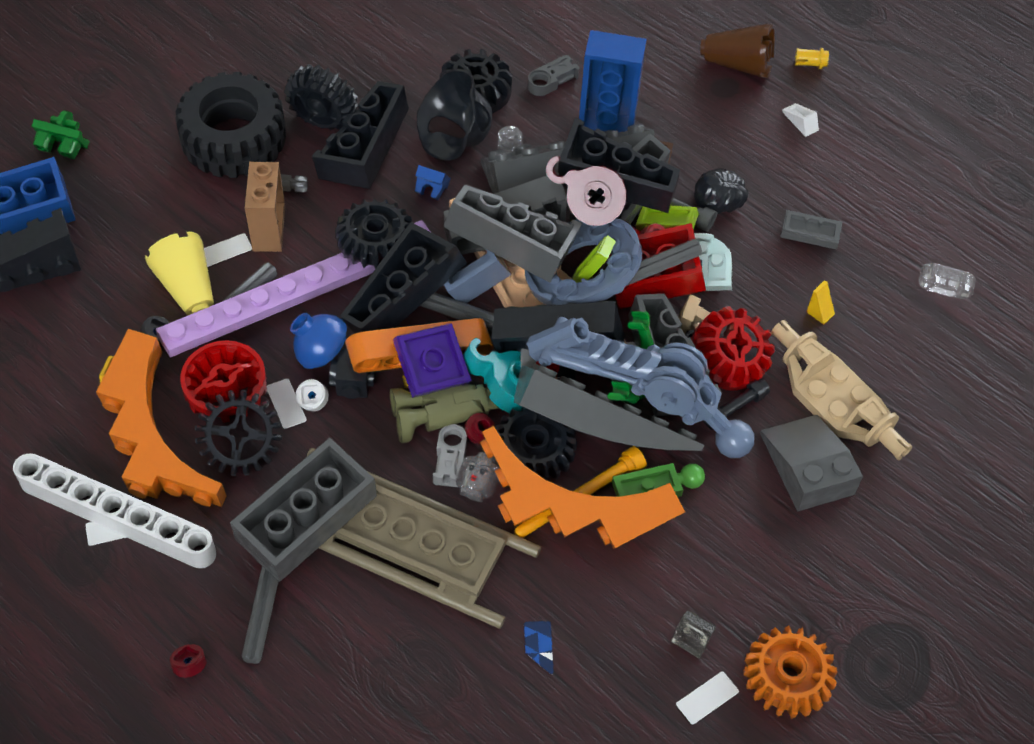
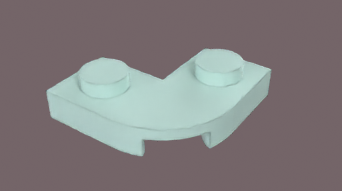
M694 233L695 239L699 241L702 248V254L699 258L702 264L706 291L732 290V257L730 249L720 240L714 238L712 234Z

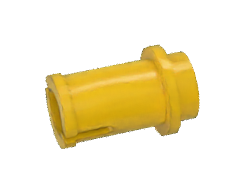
M820 48V50L796 49L795 66H818V69L827 67L829 51H824V48Z

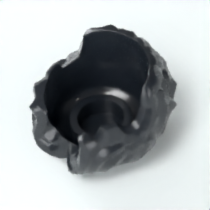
M724 168L710 170L702 174L695 184L694 198L697 205L701 208L708 207L717 211V214L721 212L731 213L736 208H741L749 195L748 190L745 189L744 178H741L736 172Z

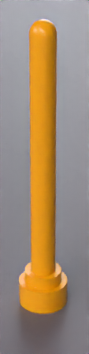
M631 446L622 452V457L619 458L618 463L575 489L574 492L591 495L612 482L613 476L640 471L646 468V459L636 446ZM550 509L517 526L514 531L515 535L524 538L549 522L547 517L552 514Z

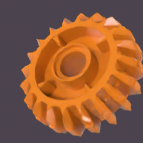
M789 625L784 628L783 634L776 627L771 630L770 636L766 633L761 634L758 639L759 642L755 641L751 644L749 649L751 653H747L744 660L748 666H745L743 673L745 677L750 678L746 684L747 689H757L753 695L754 701L766 700L763 706L764 709H770L771 705L776 707L777 716H781L784 710H788L791 719L796 718L798 710L804 717L810 715L811 708L819 711L823 706V702L829 701L832 696L831 690H834L837 684L833 678L837 674V667L831 665L834 661V654H824L827 648L826 643L817 645L815 643L816 634L811 635L809 638L803 636V627L798 629L797 634L792 633ZM783 668H792L798 676L786 674Z

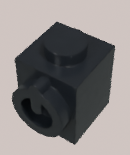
M341 348L338 359L333 358L331 360L329 386H336L337 396H344L349 399L367 398L369 386L374 387L376 371L355 372L347 349Z

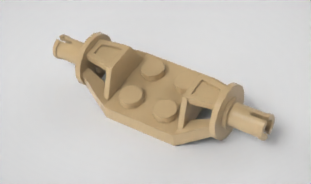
M782 320L781 324L777 323L774 326L771 334L788 349L783 356V362L788 368L793 395L813 415H818L837 437L860 441L868 447L880 441L897 460H901L902 456L905 457L911 451L913 446L893 429L899 420V416L895 412L891 413L882 399L838 356L820 344L815 333L808 332L800 336L785 320ZM802 358L808 364L804 371H802L798 362ZM864 419L873 427L869 431L855 424Z

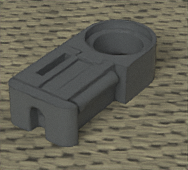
M568 55L553 60L530 72L528 76V90L536 96L547 95L557 90L558 85L574 77L578 79L579 66L576 63L572 64V59ZM541 79L546 81L547 83L545 85L539 86L534 84L533 82L535 80Z

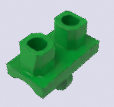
M63 110L58 117L51 116L50 123L34 119L31 125L36 131L33 145L40 151L51 152L54 142L58 141L61 142L58 148L59 154L75 159L80 147L87 149L90 141L83 138L82 132L78 130L80 123L73 121V114L70 111Z

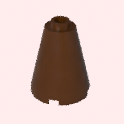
M762 24L711 33L707 35L706 39H702L700 53L705 56V60L761 78H768L772 70V66L768 65V62H770L771 57L774 58L775 29H772L773 24Z

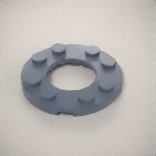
M618 218L602 226H592L581 222V228L568 254L583 246L598 245L608 235L616 242L611 251L612 256L607 261L608 266L606 269H601L600 274L590 280L583 278L581 279L582 282L578 283L572 279L561 280L557 272L549 283L525 270L526 281L532 294L545 305H562L567 303L578 304L604 301L613 295L621 293L637 273L642 261V246L633 227Z

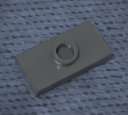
M786 210L780 237L837 250L843 222Z

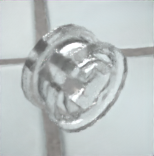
M507 126L499 131L498 148L500 150L513 152L515 151V146L522 145V132L518 128Z

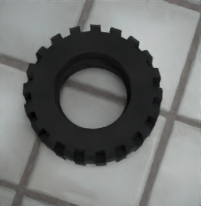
M221 72L217 73L215 77L209 75L204 77L201 83L195 82L189 88L190 92L185 91L180 98L175 111V120L183 153L192 165L198 166L199 170L207 174L210 171L212 175L217 177L229 175V178H238V175L241 174L248 176L249 162H273L279 156L278 152H281L285 145L286 127L283 106L279 95L275 89L270 88L267 82L262 79L258 81L254 75L247 74V76H244L241 72H233V74ZM228 119L250 121L248 125L231 131H221L212 128L216 124Z

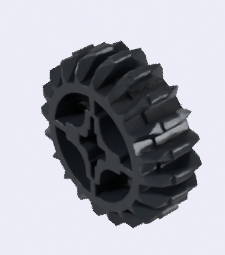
M233 390L228 391L229 401L224 402L220 394L217 395L216 401L219 403L217 408L210 402L205 405L212 412L210 416L204 413H199L198 418L207 421L206 426H195L196 431L205 432V437L195 439L196 444L204 442L207 444V448L199 452L200 455L204 456L211 452L213 457L208 460L207 464L212 466L218 459L222 462L218 468V471L221 473L224 472L226 465H231V476H236L237 466H242L243 474L249 475L248 465L252 463L256 471H260L262 469L258 462L260 458L266 463L272 461L265 454L267 450L275 453L279 450L278 447L270 445L271 441L282 440V435L272 433V429L282 427L281 422L271 424L270 418L278 414L277 411L273 410L266 414L264 409L269 406L270 402L266 400L261 406L255 404L259 399V394L257 393L252 396L251 401H247L246 390L241 391L240 399L235 400ZM237 406L235 420L231 425H213L215 418L222 411ZM247 408L260 416L264 423L265 431L254 430L247 425ZM239 416H241L242 429L248 431V435L241 438L238 450H236L235 437L229 435V431L236 428L239 423ZM211 435L224 436L230 440L232 447L230 459L223 456L215 448ZM246 441H264L256 454L247 459L240 460L242 447Z

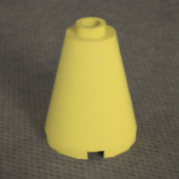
M187 232L188 237L181 238L176 233L153 244L148 249L150 255L149 257L145 255V260L149 268L185 314L190 315L214 305L203 241L199 234L194 232Z

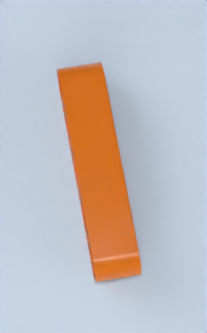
M481 318L359 332L349 336L345 341L353 370L357 373L402 368L393 342L396 336L450 323L453 325L462 354H464L470 342L475 338L481 341L476 349L481 355L489 354L494 346L485 321Z

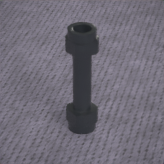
M762 378L758 381L753 380L747 385L746 391L723 406L717 407V409L727 418L751 401L757 403L764 399L770 393L769 385ZM703 420L705 425L710 430H714L705 420Z

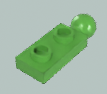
M671 463L613 476L612 485L616 497L648 492L670 483L677 497H680L683 493L681 485L690 489L700 487L705 480V472L697 464H687L680 473H677L674 464Z

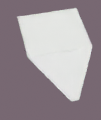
M796 103L782 109L785 116L805 137L819 131L817 112Z

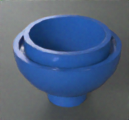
M302 313L290 327V331L295 335L293 349L297 361L306 369L319 368L330 362L345 343L347 336L346 323L341 318L331 314L310 316L307 313Z

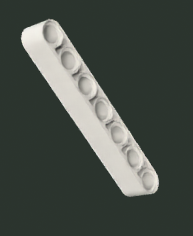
M29 453L19 456L13 464V471L23 491L192 567L206 568L215 561L216 549L212 536L208 530L36 454ZM59 484H63L61 487L54 488ZM86 496H91L87 500H82ZM114 508H120L114 513H109ZM148 520V522L143 525H137L140 521ZM169 533H177L171 538H164ZM198 545H206L202 550H193Z

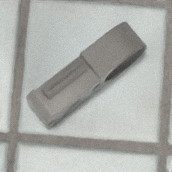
M451 424L444 426L439 432L436 471L433 473V483L435 485L459 487L461 485L467 447V434L460 425ZM454 434L458 435L462 441L458 445L450 446L444 442V439L448 435Z

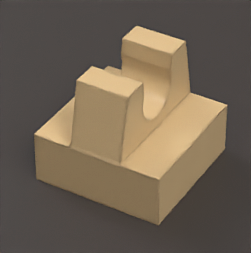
M691 294L678 316L682 323L681 329L684 334L687 330L696 329L710 314V312L699 306L701 299Z

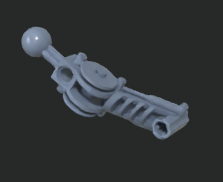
M559 317L555 326L529 337L526 344L529 349V355L536 362L539 361L541 366L546 367L554 363L583 373L596 374L615 381L627 382L632 386V393L639 396L644 394L649 403L656 409L667 414L680 415L682 421L687 425H693L705 420L716 431L715 444L720 453L728 458H742L754 446V432L750 425L742 420H728L717 409L722 393L712 384L710 377L705 374L708 368L707 359L695 347L684 343H671L661 349L655 344L647 349H642L589 331L588 324L582 318L568 320L565 317Z

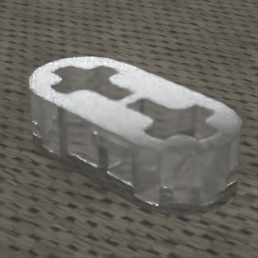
M927 263L921 267L918 283L929 291L965 299L973 295L976 279L971 273L936 263Z

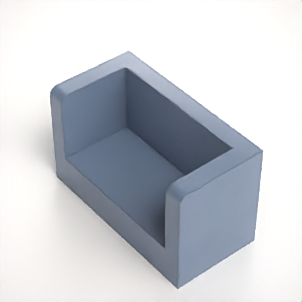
M486 250L487 254L457 272L444 284L447 292L455 300L463 303L473 300L511 275L503 258Z

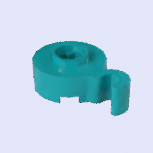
M473 339L463 354L468 372L484 378V384H487L491 392L489 395L490 400L500 409L510 413L512 408L521 411L522 406L513 402L521 370V352L508 351L498 353L493 351L489 355L484 356L476 350L481 343L480 339Z

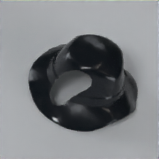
M453 69L443 74L426 94L417 111V130L421 144L429 155L440 160L457 159L463 154L465 147L480 144L488 135L492 125L490 103L475 89L472 74L463 69ZM442 117L453 121L464 130V138H456L442 132L430 133L429 124L431 119Z

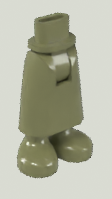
M464 384L412 398L411 393L404 389H390L391 409L393 416L396 417L397 432L401 443L410 442L415 428L422 424H425L427 431L430 432L441 429L444 426L465 422L476 413L488 415L489 410L499 409V407L490 400L489 395L491 392L488 387L484 388L483 384H477L476 386ZM413 407H421V409H411Z

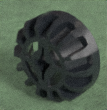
M467 49L464 51V57L456 53L442 65V73L439 74V78L453 69L469 71L474 78L475 89L490 103L492 114L502 109L509 101L512 92V74L509 72V65L503 60L500 61V57L495 53L487 57L484 49H480L479 54H472L471 50ZM487 68L494 70V76L488 74Z

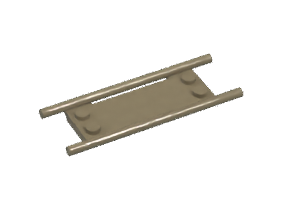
M310 448L307 456L310 455L316 449ZM368 472L375 478L377 496L324 542L319 549L501 629L506 617L476 604V601L505 545L535 558L538 557L541 546ZM335 538L341 539L347 543H350L383 559H386L417 574H420L426 578H429L435 582L440 583L439 587L430 584L424 580H421L415 576H412L406 572H403L397 568H394L388 564H385L379 560L369 557L363 553H360L354 549H351L345 545H342L334 540Z

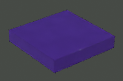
M452 323L396 336L393 339L412 398L468 384L472 381Z

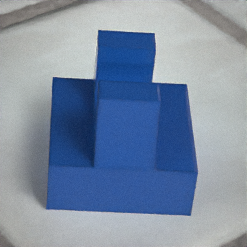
M419 165L415 175L417 177L415 192L423 195L425 188L432 186L431 197L439 200L444 189L448 188L451 178L445 173Z

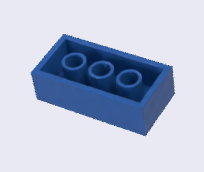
M590 30L584 58L579 119L584 121V126L594 131L598 128L602 131L617 129L618 132L628 131L627 127L635 124L647 39Z
M54 157L0 173V234L11 231L13 234L28 227L27 222L36 218L40 222L52 217L51 212L62 208L66 223L76 220L64 178Z

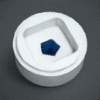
M306 380L296 390L297 403L307 411H319L328 401L329 394L327 388L317 380Z

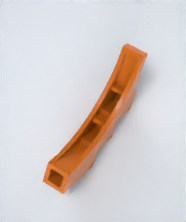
M128 329L96 391L102 406L106 410L118 414L109 432L115 449L123 454L132 455L122 475L128 492L143 499L146 496L158 499L163 488L166 493L172 496L181 497L183 494L192 497L195 502L203 506L210 507L213 504L222 507L227 497L222 483L199 474L182 462L164 443L158 433L153 418L151 394L154 374L162 355V349L157 337Z
M494 426L482 431L485 439L480 441V444L488 459L495 457L500 467L495 470V473L502 487L504 488L509 485L511 489L500 495L503 503L497 505L506 523L512 520L514 525L517 526L550 509L552 514L547 518L555 534L562 532L565 538L599 520L601 526L597 528V531L605 546L611 543L613 549L685 513L670 483L648 492L622 497L592 496L569 491L545 480L526 467L506 446Z

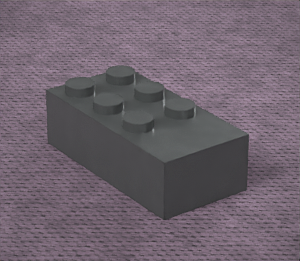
M328 438L230 522L235 540L280 582L377 496L375 478L331 438Z

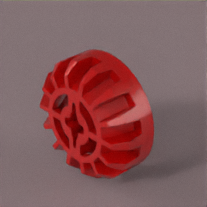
M728 306L723 307L717 312H711L696 327L691 338L695 348L703 353L707 359L710 371L708 375L711 381L724 390L735 391L745 389L753 380L758 381L762 378L773 363L771 356L775 352V346L770 344L768 340L772 334L769 329L764 331L759 325L762 320L760 317L755 316L751 318L748 316L747 309L739 308L734 311ZM727 326V329L723 332L724 338H719L722 329ZM744 326L754 333L757 342L752 341L749 334L744 331ZM751 348H758L755 357L745 362V355L749 353Z
M216 341L200 347L188 357L181 370L180 381L183 394L195 414L204 413L210 416L212 412L205 405L208 402L211 404L217 402L216 396L219 394L223 397L224 402L229 401L228 391L233 390L236 400L240 395V391L248 387L246 400L251 401L252 396L257 393L259 394V399L255 404L258 406L261 404V396L267 392V377L261 357L254 349L237 341ZM237 406L225 409L217 417H220L223 422H230V416L236 415Z

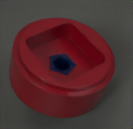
M195 644L183 645L170 656L173 673L182 678L197 675L205 668L207 662L203 649Z

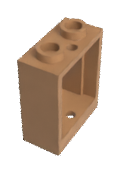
M249 162L245 212L253 252H282L285 200L279 162Z

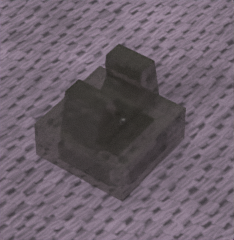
M687 610L682 616L671 642L700 659L717 627L711 622L708 623L701 619L694 612L691 613Z

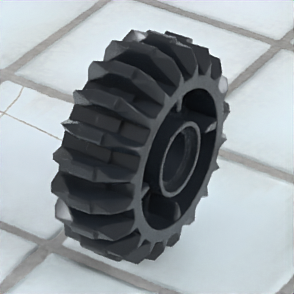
M310 64L306 67L300 66L287 80L288 83L284 91L286 95L285 101L290 104L289 109L296 112V117L303 118L305 123L308 122L322 129L328 128L330 131L335 128L340 130L343 126V120L348 114L352 115L357 111L358 103L356 100L358 96L353 93L354 88L347 86V80L338 77V73L330 72L329 68L324 70L320 65L313 67Z
M375 198L372 202H366L363 199L361 205L352 203L351 208L344 209L342 216L338 217L335 238H337L339 251H342L344 258H351L353 265L361 262L363 268L373 265L376 269L411 222L413 223L412 216H408L406 209H399L398 203L389 205L387 199L383 202H377Z
M525 407L521 408V412L512 408L510 416L503 415L500 425L495 427L511 452L526 467L547 481L549 476L557 480L560 477V471L567 472L569 464L573 463L575 459V451L577 450L575 430ZM531 442H537V443H539L540 445L533 446V445H530L529 443H531Z

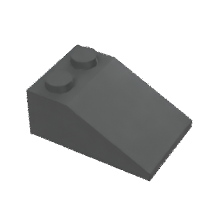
M818 415L760 431V435L797 512L855 495L863 475L850 450Z

